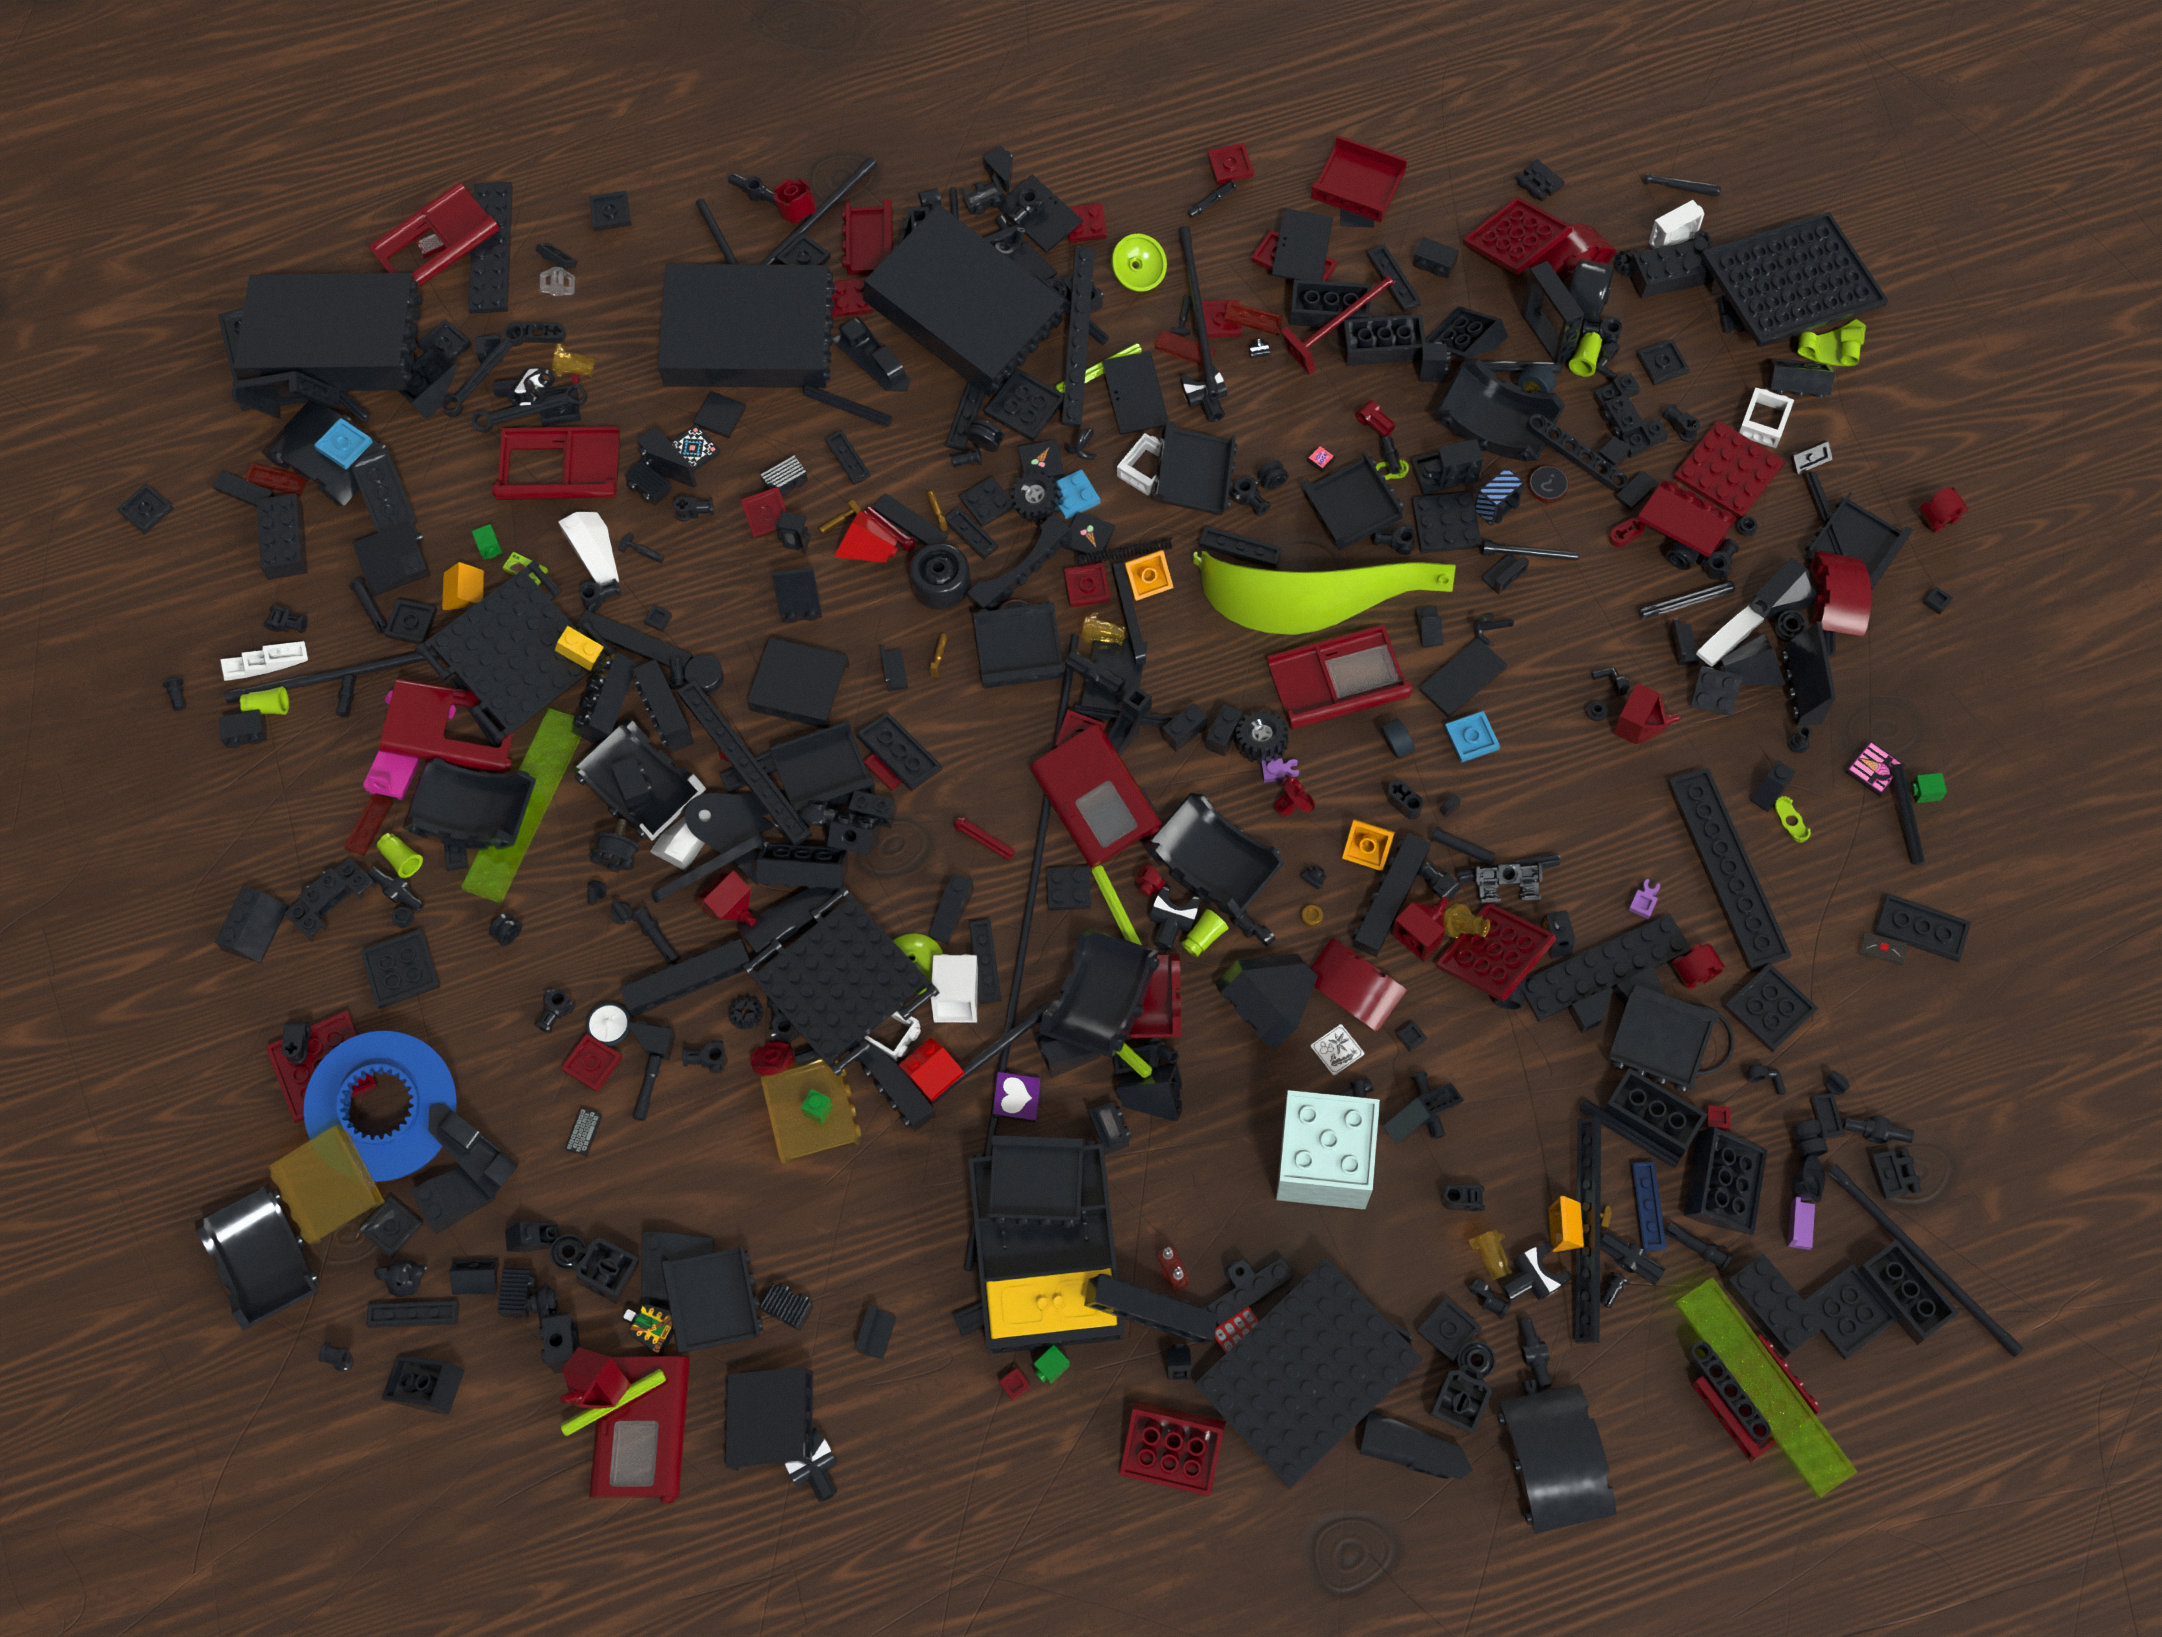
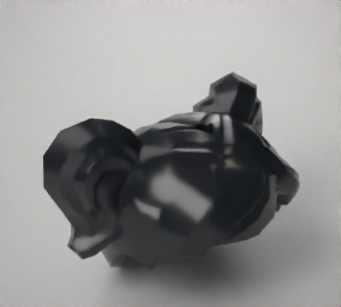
M398 1260L390 1266L377 1267L374 1269V1275L376 1279L385 1281L390 1294L396 1297L413 1295L418 1291L421 1278L424 1276L428 1265H419L413 1260Z

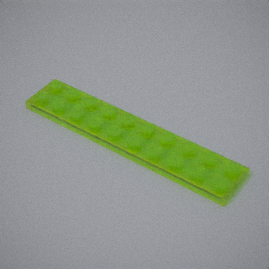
M551 708L548 709L519 770L528 772L531 777L536 779L515 844L504 849H496L495 846H489L488 850H479L462 885L464 891L502 903L581 737L571 732L573 728L572 721L575 716Z
M1713 1277L1675 1302V1305L1699 1338L1711 1345L1769 1423L1771 1436L1818 1499L1857 1473L1855 1467Z

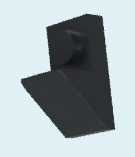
M1437 606L1416 608L1422 648L1443 645L1442 618L1438 616Z

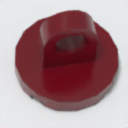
M1289 776L1282 781L1286 793L1277 800L1274 806V810L1280 816L1286 817L1298 807L1306 813H1310L1316 805L1312 796L1305 794L1304 786L1296 778Z

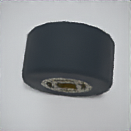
M1537 363L1529 364L1517 380V386L1522 387L1521 391L1526 393H1532V391L1551 393L1556 385V378L1553 372L1548 367Z
M1395 718L1380 727L1386 742L1396 758L1399 759L1415 750V745L1399 718Z

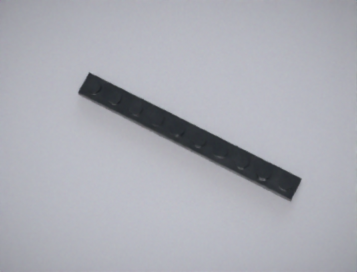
M1076 246L1074 249L1061 425L1080 428L1082 425L1095 249Z
M695 680L677 691L678 696L792 845L795 847L811 837L812 833L798 817V814Z
M1593 1117L1578 1119L1577 1202L1581 1203L1584 1247L1576 1248L1575 1343L1578 1344L1600 1343L1601 1119Z

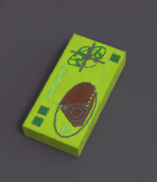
M513 552L504 564L503 569L515 576L527 567L532 560ZM539 564V568L547 574V568ZM533 572L529 574L537 585L541 583Z

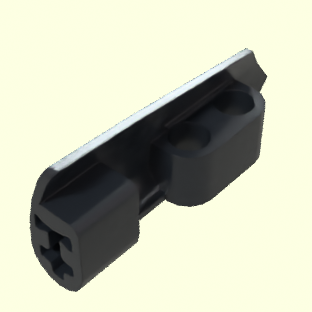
M445 1104L429 1107L428 1131L489 1198H492L519 1164L488 1141L483 1134Z

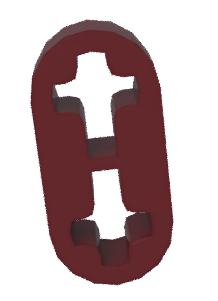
M1634 517L1611 530L1609 536L1610 544L1615 547H1622L1642 536L1645 523ZM1632 525L1634 527H1639V530H1637L1636 528L1631 530ZM1616 534H1617V536L1623 535V537H1622V539H1620V538H1615V535H1616Z

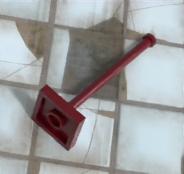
M1386 275L1383 281L1304 342L1300 341L1288 327L1284 328L1281 333L1285 349L1310 375L1315 371L1312 353L1308 348L1386 287H1391L1394 284L1392 278Z

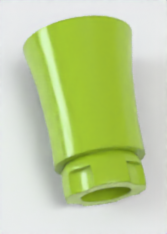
M1595 332L1584 334L1574 356L1569 362V368L1573 373L1583 377L1592 376L1595 373L1602 343L1599 334Z
M283 686L271 690L250 692L249 694L241 695L240 707L243 713L260 710L262 714L286 715L289 710V698Z
M387 833L377 842V848L401 878L410 877L421 867L423 862L422 856L410 849L394 834Z
M1206 909L1200 920L1182 942V946L1191 955L1198 957L1201 952H1204L1229 927L1217 914Z

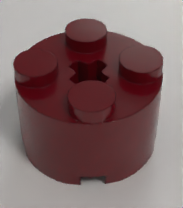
M798 178L799 181H793L792 179L783 181L775 188V194H773L780 216L794 224L817 210L810 186L802 178Z
M1954 487L1941 490L1932 496L1933 499L1929 504L1925 501L1918 508L1934 533L1943 530L1945 524L1949 522L1951 525L1957 523L1962 519L1961 515L1969 510Z
M1709 943L1703 946L1701 944L1695 945L1689 950L1690 954L1685 957L1680 956L1672 961L1674 969L1687 990L1697 988L1696 983L1703 982L1704 984L1721 974L1723 972L1722 969L1726 968Z

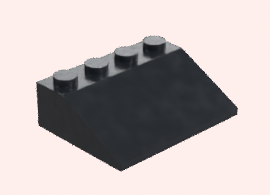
M1817 622L1786 644L1784 651L1781 652V661L1786 666L1784 672L1785 680L1789 682L1790 687L1788 688V697L1793 703L1791 710L1792 718L1796 719L1797 726L1822 724L1836 698L1822 623Z
M1715 1127L1698 1131L1684 1216L1700 1223L1754 1235L1767 1150Z

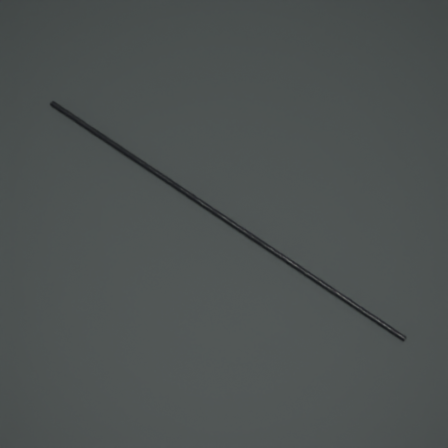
M1071 635L1068 655L1072 651H1077L1079 635ZM1066 667L1052 751L1054 750L1068 708L1074 672ZM1045 794L1004 1035L1014 1028L1051 809V803ZM1011 1044L1001 1051L998 1072L1006 1073ZM993 1101L984 1154L987 1156H992V1135L996 1136L999 1118L992 1116ZM974 1213L964 1270L969 1272L973 1271L977 1249Z

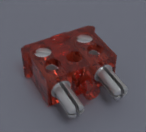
M1173 1245L1157 1252L1156 1257L1162 1267V1273L1165 1279H1168L1173 1291H1178L1190 1285L1189 1276Z

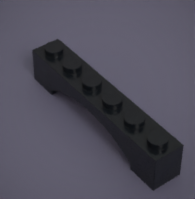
M1052 514L1039 526L1041 535L1029 556L1015 569L999 578L985 582L981 579L967 592L969 602L978 610H996L1004 599L1012 596L1018 586H1022L1027 582L1030 575L1038 572L1048 559H1052L1062 546L1064 547L1069 544L1072 538L1071 528L1055 514Z

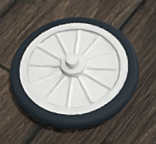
M601 1004L594 1008L587 1018V1034L606 1046L616 1045L622 1042L630 1032V1014L619 1004Z

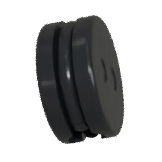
M973 419L965 433L971 443L989 452L998 451L1005 437L1001 429L983 419Z
M698 655L692 658L685 666L684 676L686 682L689 684L695 680L705 695L716 692L722 686L724 673L720 662L713 656Z

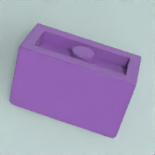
M1795 1197L1790 1203L1788 1247L1811 1250L1815 1204L1801 1202V1197Z

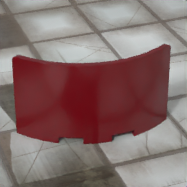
M1570 224L1573 232L1530 266L1535 267L1548 261L1563 282L1574 273L1579 260L1587 259L1608 264L1617 250L1594 227L1586 224Z
M1815 551L1809 570L1813 574L1816 586L1820 587V595L1816 596L1812 623L1821 622L1823 630L1864 636L1871 610V582L1864 562L1855 557Z
M1333 937L1310 968L1318 975L1314 988L1375 1031L1380 1029L1407 991L1399 983Z
M1158 954L1159 966L1153 972L1143 1002V1013L1140 1018L1137 1017L1129 1033L1130 1038L1181 1037L1180 994H1176V990H1180V954Z

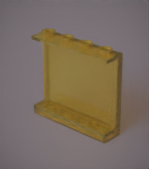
M824 1061L783 1071L776 1075L760 1077L782 1165L791 1163L790 1159L847 1143L855 1142L856 1145H860L858 1137H862L859 1124H854L853 1117L857 1116L854 1103L849 1104L848 1097L852 1096L849 1083L844 1084L843 1077L847 1076L845 1068L842 1070L843 1073L837 1077ZM811 1089L831 1098L833 1108L823 1125L804 1116L800 1107Z
M342 1125L333 1126L268 1166L271 1171L270 1176L272 1180L278 1184L281 1190V1198L285 1203H288L291 1209V1217L298 1223L301 1228V1236L308 1244L321 1242L320 1239L371 1207H378L385 1203L349 1133Z

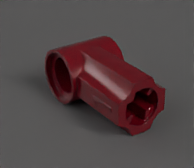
M1369 400L1355 413L1356 418L1362 425H1369L1382 437L1389 436L1396 427V424L1382 413L1380 406L1374 400Z

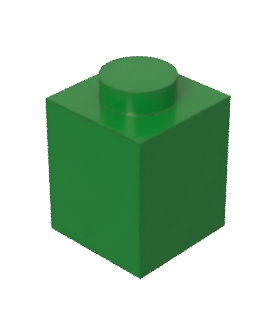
M491 524L472 531L483 560L494 558L502 553Z
M1942 773L1916 776L1910 786L1911 794L1915 796L1916 803L1941 801L1947 790Z
M811 1089L800 1108L804 1116L823 1125L833 1108L831 1098Z
M1053 1345L1034 1363V1368L1036 1369L1034 1374L1041 1382L1047 1381L1051 1385L1070 1367V1362Z

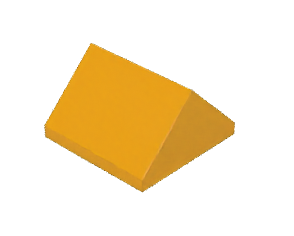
M1163 550L1124 563L1128 585L1136 601L1173 588Z
M458 562L444 572L443 610L466 609L467 606L484 599V570Z
M1353 820L1342 859L1383 871L1395 832Z
M1560 1196L1548 1208L1551 1244L1554 1247L1551 1252L1584 1247L1581 1203L1568 1197Z

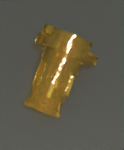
M557 344L552 370H556V376L561 377L563 371L587 374L591 377L595 358H587L584 355L567 352V346Z
M1093 612L1091 617L1086 616L1083 623L1082 638H1085V643L1091 645L1093 640H1098L1106 643H1117L1119 646H1122L1126 626L1119 627L1113 623L1098 620V613Z
M1454 904L1447 909L1444 915L1445 932L1453 938H1458L1461 933L1479 934L1484 937L1490 930L1489 919L1484 920L1482 916L1477 917L1471 914L1469 908L1463 904Z
M1497 1229L1469 1239L1472 1251L1480 1250L1486 1268L1492 1276L1491 1281L1512 1273L1508 1268L1507 1258L1500 1242L1506 1239L1505 1233L1498 1234Z

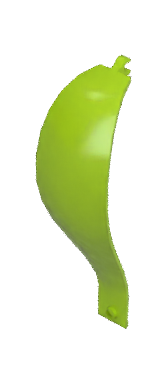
M1202 551L1201 557L1197 556V552L1193 555L1194 564L1198 565L1201 570L1204 594L1218 612L1227 619L1246 628L1266 633L1290 635L1316 632L1336 625L1386 599L1406 591L1452 592L1456 564L1407 562L1335 571L1290 572L1233 565L1211 557L1206 551Z

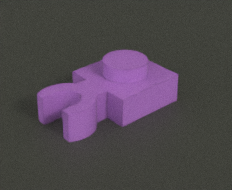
M1282 758L1276 761L1271 759V762L1267 764L1266 760H1262L1261 766L1264 783L1283 781L1285 775L1291 777L1299 776V770L1290 769L1292 766H1297V760L1292 759L1283 764Z
M1649 879L1645 880L1642 887L1643 891H1637L1629 908V911L1649 919L1658 900L1654 895L1660 889V884L1658 883L1654 889H1650L1648 887Z

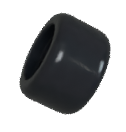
M1581 259L1576 265L1569 293L1583 311V320L1588 322H1598L1604 305L1608 302L1611 291L1610 284L1614 269L1608 264Z
M946 543L930 544L921 548L910 562L909 578L912 592L916 599L926 607L937 610L949 609L958 605L967 596L971 586L970 568L967 558L958 548Z

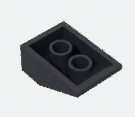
M656 426L637 439L639 446L637 450L643 457L641 460L664 477L693 488L697 486L690 463Z
M813 567L772 572L782 623H795L800 620L813 621L817 618H822L821 598Z
M462 1167L429 1179L410 1191L428 1225L436 1234L495 1200L494 1196L489 1198Z
M397 1356L382 1400L432 1413L449 1415L464 1370L447 1361Z

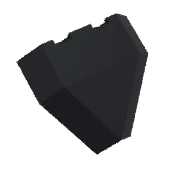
M1296 953L1237 960L1215 984L1220 994L1226 1000H1230L1236 1007L1234 1010L1241 1018L1252 1025L1256 1035L1275 1050L1298 1028L1318 975L1305 965L1300 955Z

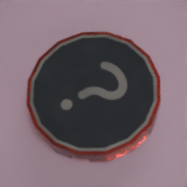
M1546 465L1533 471L1528 487L1535 499L1544 503H1554L1559 499H1563L1566 495L1569 480L1563 470L1556 466Z

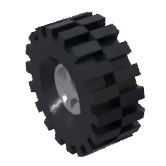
M1033 469L1030 470V474L1024 472L1022 479L1019 477L1016 479L1017 485L1013 484L1011 487L1014 491H1010L1012 498L1010 501L1023 519H1026L1028 522L1033 520L1035 523H1039L1041 519L1045 522L1047 520L1046 517L1051 516L1054 511L1059 512L1060 508L1058 505L1063 503L1061 499L1063 497L1062 489L1048 472L1045 471L1044 473L1038 469L1036 473Z
M1259 710L1257 714L1252 711L1249 717L1244 715L1243 721L1240 720L1238 727H1236L1239 753L1242 752L1244 758L1249 757L1250 762H1253L1254 759L1257 760V764H1262V760H1266V764L1270 763L1272 758L1274 761L1278 760V755L1283 756L1289 743L1288 726L1285 724L1284 718L1280 719L1278 713L1272 715L1270 710H1267V713Z

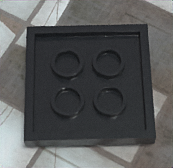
M1017 368L984 412L986 416L1034 442L1062 406L1063 394Z
M1472 492L1413 497L1412 504L1421 554L1481 548L1482 543Z
M422 929L360 950L378 1009L440 988L427 940Z
M1770 963L1724 1006L1734 1018L1772 1053L1819 1009Z
M1854 1264L1804 1300L1825 1325L1821 1332L1844 1360L1899 1319Z

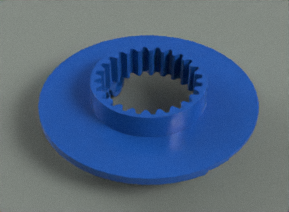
M375 1031L352 1037L335 1047L324 1057L309 1081L304 1099V1121L309 1139L326 1163L349 1177L363 1181L383 1182L408 1176L428 1164L443 1147L428 1131L429 1107L445 1104L456 1113L457 1098L454 1080L446 1063L437 1052L413 1036L393 1031ZM375 1072L380 1075L385 1072L388 1075L392 1074L405 1083V1087L409 1089L408 1094L413 1097L409 1100L413 1107L408 1109L411 1116L405 1117L407 1124H400L399 1132L393 1130L392 1136L384 1134L383 1138L378 1135L375 1138L370 1135L366 1136L354 1128L352 1122L348 1121L350 1118V1097H352L353 1085L358 1086L359 1078L365 1080L366 1074L374 1076Z

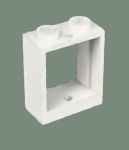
M1691 200L1656 219L1649 240L1651 247L1656 249L1690 241L1694 233L1700 229L1704 216L1703 209L1694 200Z
M1755 388L1739 433L1752 441L1777 448L1794 400L1784 395L1769 392L1766 389ZM1756 402L1784 411L1778 430L1749 421Z
M1144 433L1117 466V477L1149 497L1154 492L1156 475L1150 479L1132 468V466L1145 450L1158 456L1160 441L1156 437Z
M895 1012L891 1017L910 1028L894 1051L869 1036H866L864 1039L897 1063L899 1058H904L907 1054L908 1045L912 1040L915 1041L918 1038L921 1030L917 1019L911 1016L905 1021L898 1012Z

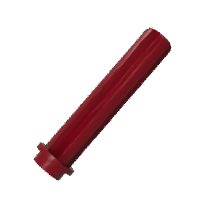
M866 508L864 513L897 538V542L902 546V550L908 552L913 550L916 545L913 537L906 536L873 508Z
M959 817L956 820L954 827L957 832H963L1006 860H1010L1014 856V849L970 823L966 817Z

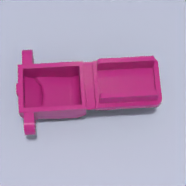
M389 691L385 698V702L389 705L393 691ZM454 705L450 707L449 719L454 717L457 710ZM379 751L363 783L365 790L369 791L370 794L378 793L403 800L419 767L420 759Z

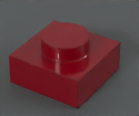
M1708 1105L1706 1108V1113L1708 1114L1706 1116V1129L1715 1127L1723 1131H1729L1731 1128V1107Z
M1018 1368L999 1381V1384L1011 1401H1014L1031 1388Z

